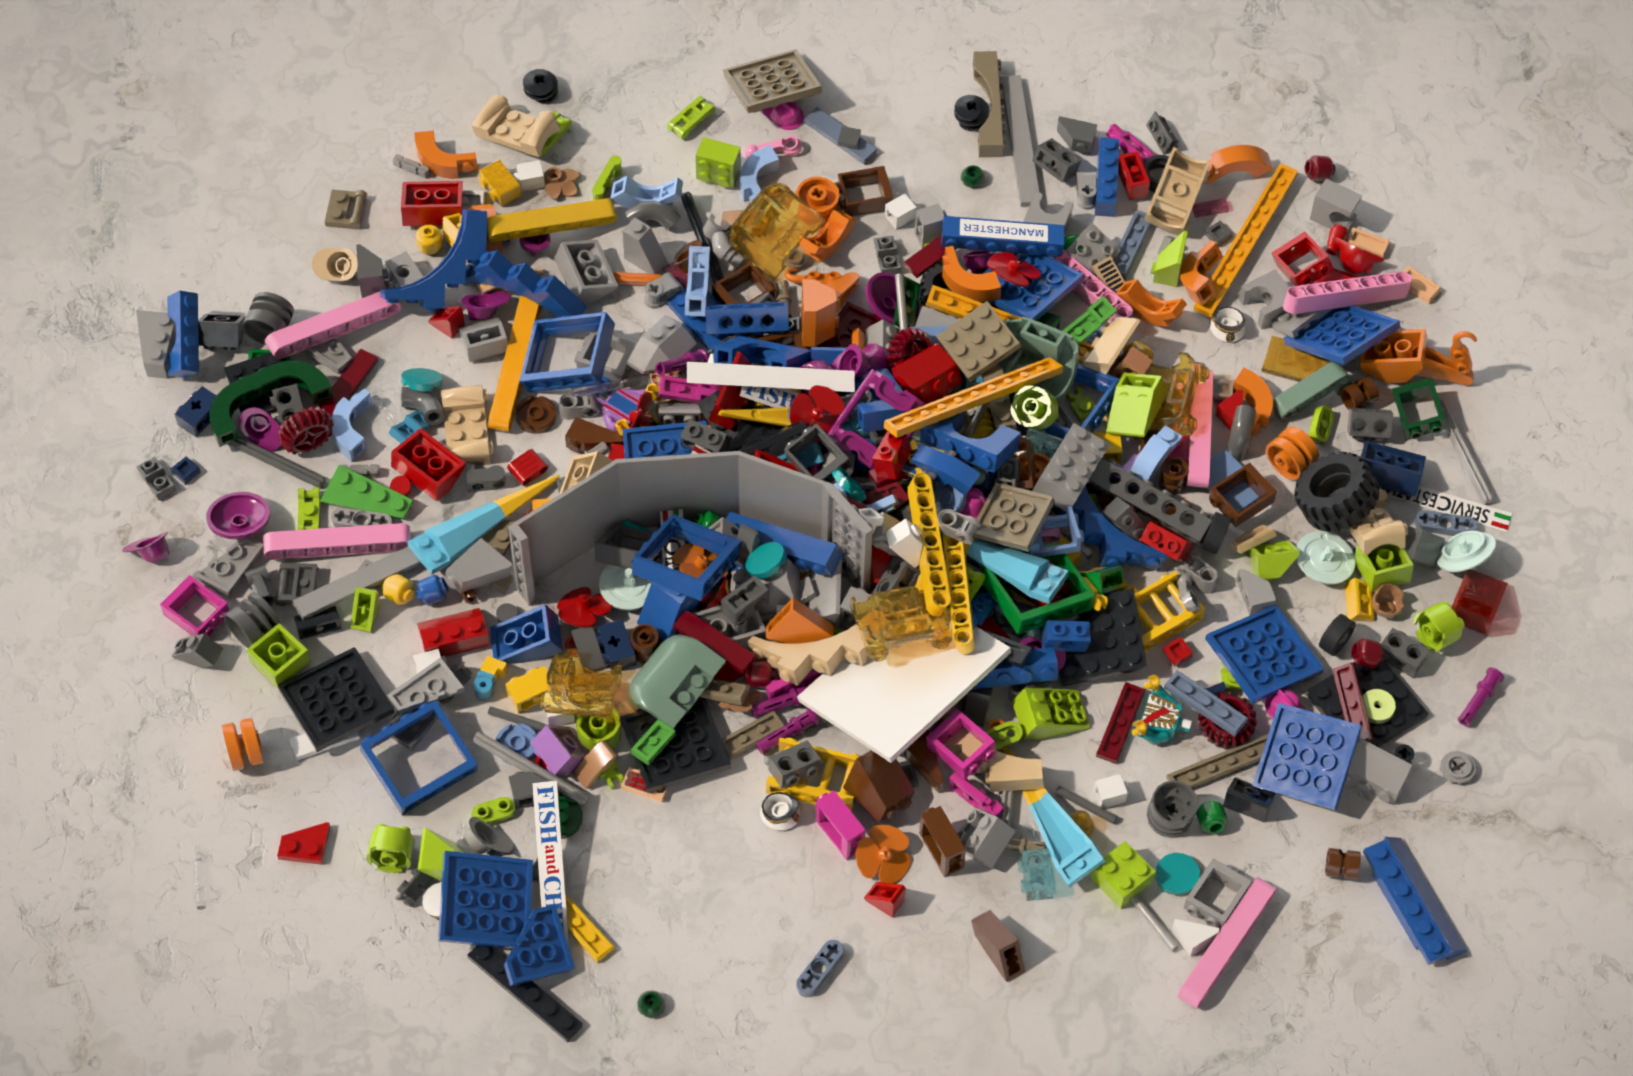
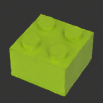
M703 137L695 155L696 179L734 189L741 172V147Z
M1357 544L1355 564L1371 592L1376 591L1383 584L1400 585L1411 582L1414 565L1404 548L1401 549L1393 544H1384L1373 549L1368 555H1364Z
M280 623L246 650L249 662L277 689V685L294 677L311 662L308 650Z
M1124 841L1104 857L1106 862L1092 871L1090 877L1122 909L1131 901L1133 896L1139 895L1154 882L1156 871Z

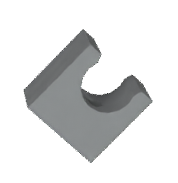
M1326 179L1315 195L1310 220L1329 229L1333 228V225L1339 224L1346 227L1349 231L1357 218L1354 210L1361 201L1362 195Z
M1035 192L1023 222L1064 225L1065 235L1072 218L1074 203L1066 201L1062 211L1049 214L1041 209L1042 193Z
M1275 269L1242 285L1239 301L1242 305H1247L1252 301H1261L1267 305L1260 310L1257 323L1263 329L1271 325V321L1280 314L1288 313L1283 309L1289 286Z

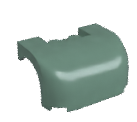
M1023 316L1022 319H1007L1004 323L1019 341L1021 348L1000 361L1003 374L1051 357L1063 366V373L1031 386H1037L1049 391L1056 398L1059 407L1070 390L1077 373L1079 362L1078 344L1070 334Z
M673 635L659 645L631 681L627 692L628 704L635 712L638 708L643 709L672 729H675L681 718L688 713L712 682L720 668L724 667L726 660L692 637Z

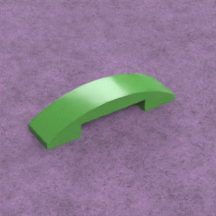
M1102 296L1083 315L1066 327L1063 332L1073 336L1074 341L1079 346L1104 325L1117 310Z

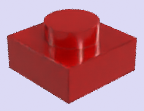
M1181 637L1163 646L1162 651L1174 666L1193 656L1192 650Z

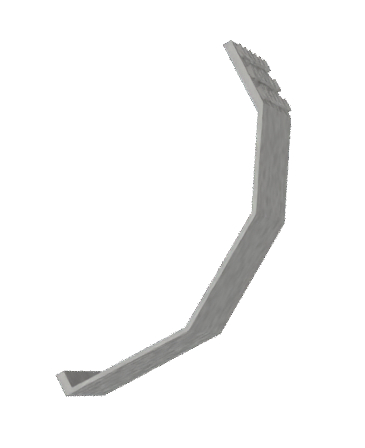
M740 451L616 459L508 526L517 592L529 606L536 602L534 584L595 547V542L615 524L622 526V523L627 519L643 528L657 527V525L661 524V511L683 509V518L689 521L695 520L698 514L708 510L724 518H727L729 512H733L837 544L843 553L841 574L852 587L864 589L870 594L873 527L868 520H864L860 516L857 507L847 501L844 492L840 489L838 490L831 483Z

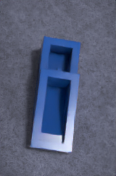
M921 445L910 461L925 473L934 472L937 475L936 481L943 486H946L948 483L963 495L967 494L981 474L957 458L925 445Z

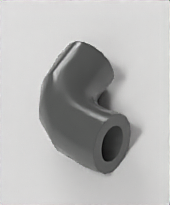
M655 200L641 201L625 211L630 222L634 218L642 222L654 220L659 222L666 230L681 218L669 205Z
M401 387V407L420 410L424 415L425 422L430 425H438L444 421L445 415L441 402L432 393L414 391L409 389V387Z
M1248 405L1236 407L1227 445V451L1237 461L1243 460L1247 455L1256 416V410Z

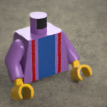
M653 383L642 390L618 388L613 395L603 391L598 398V402L604 405L603 421L607 429L618 432L622 436V429L631 427L632 422L629 420V414L634 409L637 410L641 394L648 391L652 394L653 400L657 398L655 393L659 392L657 385Z

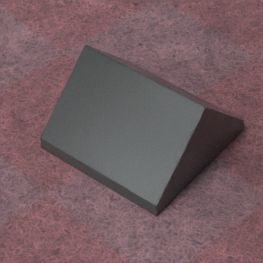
M1407 526L1408 535L1405 536V551L1414 563L1434 569L1437 566V560L1445 538Z

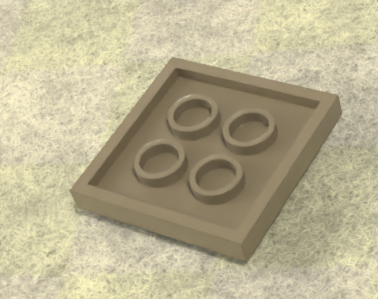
M988 301L936 336L969 382L1021 348L1019 341Z
M995 483L977 517L981 527L976 530L973 538L1029 552L1055 502L1054 497Z

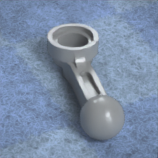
M1180 573L1176 579V585L1179 588V599L1188 612H1195L1200 609V604L1196 595L1190 590L1193 580L1189 574Z

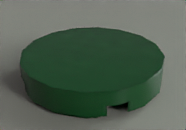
M558 796L561 839H565L579 831L583 823V812L575 800L567 796Z

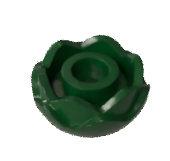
M970 165L962 171L960 179L965 186L977 188L983 184L985 173L979 166Z
M654 990L642 993L637 1001L639 1013L648 1018L659 1016L665 1010V998L661 993Z

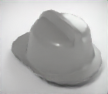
M477 817L469 819V828L462 837V841L474 851L481 854L492 849L501 853L512 851V841L503 831Z

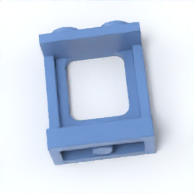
M1071 505L1067 506V513L1065 515L1047 517L1040 531L1067 527L1073 542L1047 547L1044 545L1039 531L1028 552L1029 555L1040 558L1080 552L1081 542H1084V534L1082 529L1079 530L1078 515L1073 513Z

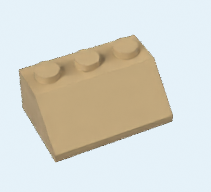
M1114 317L1111 323L1106 322L1100 331L1103 335L1101 338L1096 337L1090 346L1093 348L1092 352L1089 353L1087 351L1082 358L1083 366L1107 374L1130 340L1140 320L1136 318Z
M598 451L572 457L559 494L613 461Z

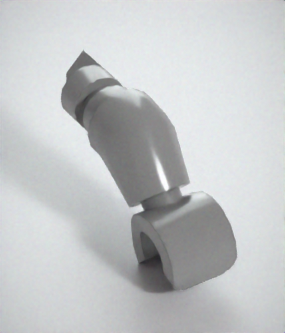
M711 214L703 226V233L712 240V248L715 255L720 260L730 261L731 266L737 270L748 264L743 255L740 253L736 254L737 251L729 242L725 233L729 223L719 226L714 221L715 216Z

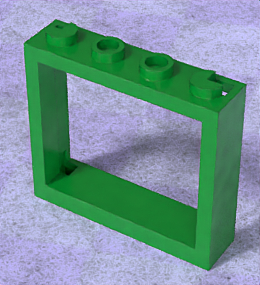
M1056 541V542H1053V543H1050V544H1046L1045 546L1050 547V546H1056V545H1059V544H1058V542ZM1066 554L1040 558L1049 560L1053 565L1068 570V578L1065 582L1074 596L1024 613L1018 610L998 581L1002 577L983 566L981 573L985 574L984 586L1018 635L1044 626L1047 620L1060 621L1092 610L1096 596Z

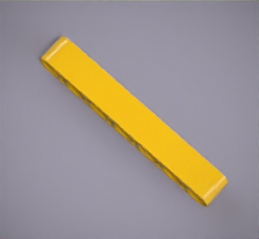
M610 198L501 214L487 218V237L490 242H499L601 226L615 222L618 216L613 201Z
M920 472L914 475L908 486V497L912 522L917 524L922 532L920 536L923 546L919 566L926 608L931 615L941 616L951 602L932 481L927 474Z
M946 521V522H944V524H951V523H952V521ZM942 534L951 597L950 612L953 639L959 653L969 654L975 649V635L965 543ZM952 543H958L956 546H950ZM954 562H960L958 565H952ZM956 581H962L960 584H954ZM959 600H964L961 604L956 603ZM966 619L964 623H958L960 620ZM962 639H969L965 643L960 642Z

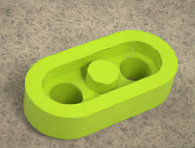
M1324 405L1315 409L1309 436L1316 444L1324 443L1329 438L1334 421V414L1329 406Z
M1009 721L985 731V733L995 740L996 750L999 751L1018 743L1022 737L1023 730L1017 722ZM1012 731L1015 736L1009 737L1007 732Z
M500 797L476 805L471 815L489 825L511 819L515 814V804L509 797ZM501 805H507L505 809L500 808ZM482 811L486 812L483 816L479 815Z

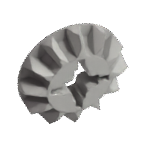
M1453 751L1442 758L1440 770L1443 773V777H1446L1450 783L1456 782L1460 785L1464 782L1468 783L1474 777L1476 766L1473 759L1466 753ZM1454 765H1456L1457 767L1463 766L1461 769V773L1458 770L1452 771Z

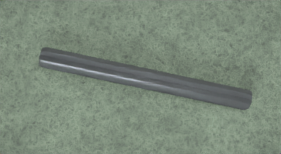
M239 436V439L227 444L315 487L322 488L325 484L323 476Z

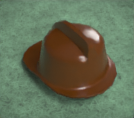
M695 240L686 244L676 253L673 265L677 266L684 274L688 273L689 246L702 247L701 240Z

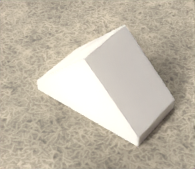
M1174 919L1172 927L1173 935L1190 957L1209 946L1219 932L1217 927Z

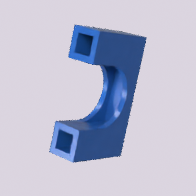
M738 336L714 346V363L732 364L737 351L742 353L750 363H763L775 367L800 368L811 361V350L744 336Z
M887 368L874 370L895 382L894 389L897 392H903L901 385L897 384L894 376L891 375ZM867 371L861 378H855V391H857L870 371ZM872 388L869 391L873 399L880 401L857 404L858 424L863 432L885 429V420L905 413L897 411L882 401ZM840 391L841 396H846L850 393H853Z
M965 411L921 429V443L944 451L953 450L956 452L957 458L993 473L1018 450L1021 433L1001 425L991 436L986 438L973 439L962 436L957 431L963 426Z

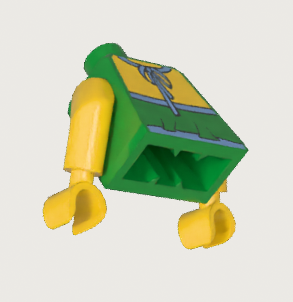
M1123 566L1096 567L1079 571L1096 596L1093 608L1097 611H1100L1101 607L1106 609L1108 598L1100 594L1116 589L1127 590L1132 588L1137 593V588L1127 585V582L1124 580Z

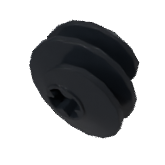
M535 69L524 76L523 90L527 97L536 100L540 104H547L553 101L558 94V80L548 70Z
M965 95L955 103L954 115L960 127L964 130H979L989 116V106L979 96Z

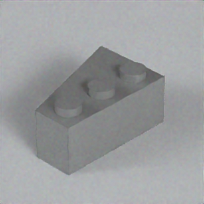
M136 310L142 358L147 377L168 378V355L172 351L176 340L175 322L171 317L167 316V313Z

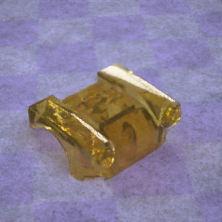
M777 183L764 187L731 226L732 230L728 239L738 253L743 255L749 262H752L755 267H759L774 282L787 267L784 263L800 246L802 238H806L809 234L813 236L826 220L821 214L795 195L788 186L783 183Z
M1179 352L1180 363L1175 366L1161 367L1152 363L1149 366L1151 368L1149 375L1162 376L1167 396L1148 430H1161L1166 425L1183 436L1192 435L1194 430L1197 429V420L1193 418L1191 411L1197 386L1199 383H1205L1209 379L1210 371L1205 363L1196 362L1189 353ZM1132 436L1134 440L1142 439V437Z
M914 586L873 593L872 596L867 597V601L856 603L855 597L851 598L850 609L868 657L876 662L885 660L890 649L931 642L934 648L945 649L952 642L949 626L951 621L950 610H946L945 614L943 613L941 616L931 615L926 608L924 590L918 591V588H914Z
M567 649V653L562 655L555 654L547 672V691L545 695H541V708H544L545 713L610 718L616 690L620 689L622 683V665H617L608 672L597 673L589 670L582 664L578 649Z

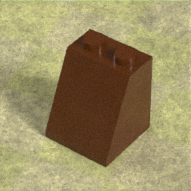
M872 750L856 759L843 786L879 823L887 818H893L898 811H904L909 808L915 793L898 760L895 759L890 763Z

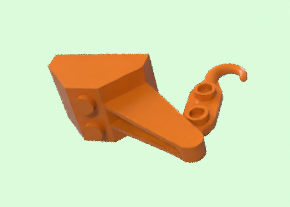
M798 268L786 270L785 278L788 281L802 283V346L815 347L835 336V328H839V316H836V313L840 311L842 305L859 286L860 275L858 273L849 272L842 276L839 272L835 271L830 273L811 271L807 275H792L791 273L798 272Z
M1426 329L1396 330L1392 335L1387 336L1361 354L1360 367L1363 372L1385 383H1405L1417 375L1470 385L1473 383L1474 372L1471 370L1473 363L1469 349L1461 342V338L1468 337L1474 342L1477 341V338L1473 333L1467 331L1456 333L1452 339L1450 359L1426 346L1428 337Z

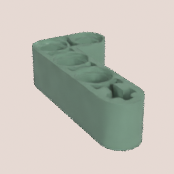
M1331 361L1273 399V409L1282 421L1289 420L1333 391L1340 396L1341 388L1352 383L1351 378L1341 364Z

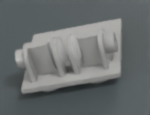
M1091 223L1080 233V236L1066 251L1097 277L1092 266L1109 256L1113 259L1121 250ZM1078 246H1082L1083 250L1079 252Z

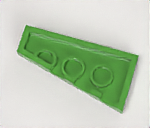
M341 465L337 467L320 499L322 504L385 513L391 518L405 520L414 503L412 499Z

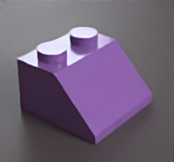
M546 725L530 742L535 749V754L543 759L547 765V770L554 775L567 776L571 774L590 752L581 745L576 733L568 726Z

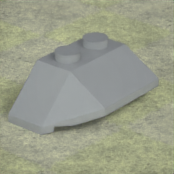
M665 315L641 336L627 361V365L642 374L656 371L655 366L658 362L682 357L697 346L692 330Z

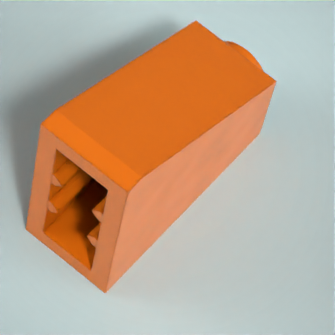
M794 597L766 625V638L787 644L815 642L834 636V625Z

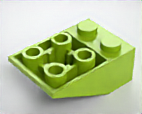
M1123 373L1116 386L1106 433L1145 437L1167 396L1162 376Z
M1024 688L1012 700L1018 723L1023 730L1022 735L1024 739H1045L1090 728L1079 690Z

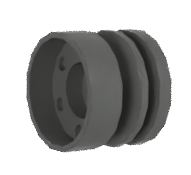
M259 292L254 296L249 308L250 311H248L242 328L248 337L256 342L265 344V339L269 334L289 326L295 312L294 307L282 296L270 292Z
M254 592L248 595V600L243 599L241 601L243 610L235 606L223 616L230 631L246 648H249L263 637L262 633L266 634L278 623L281 624L272 607Z
M1172 780L1159 785L1154 791L1147 808L1146 816L1150 827L1161 836L1170 838L1185 833L1192 824L1197 812L1198 799L1196 793L1189 785L1180 781Z

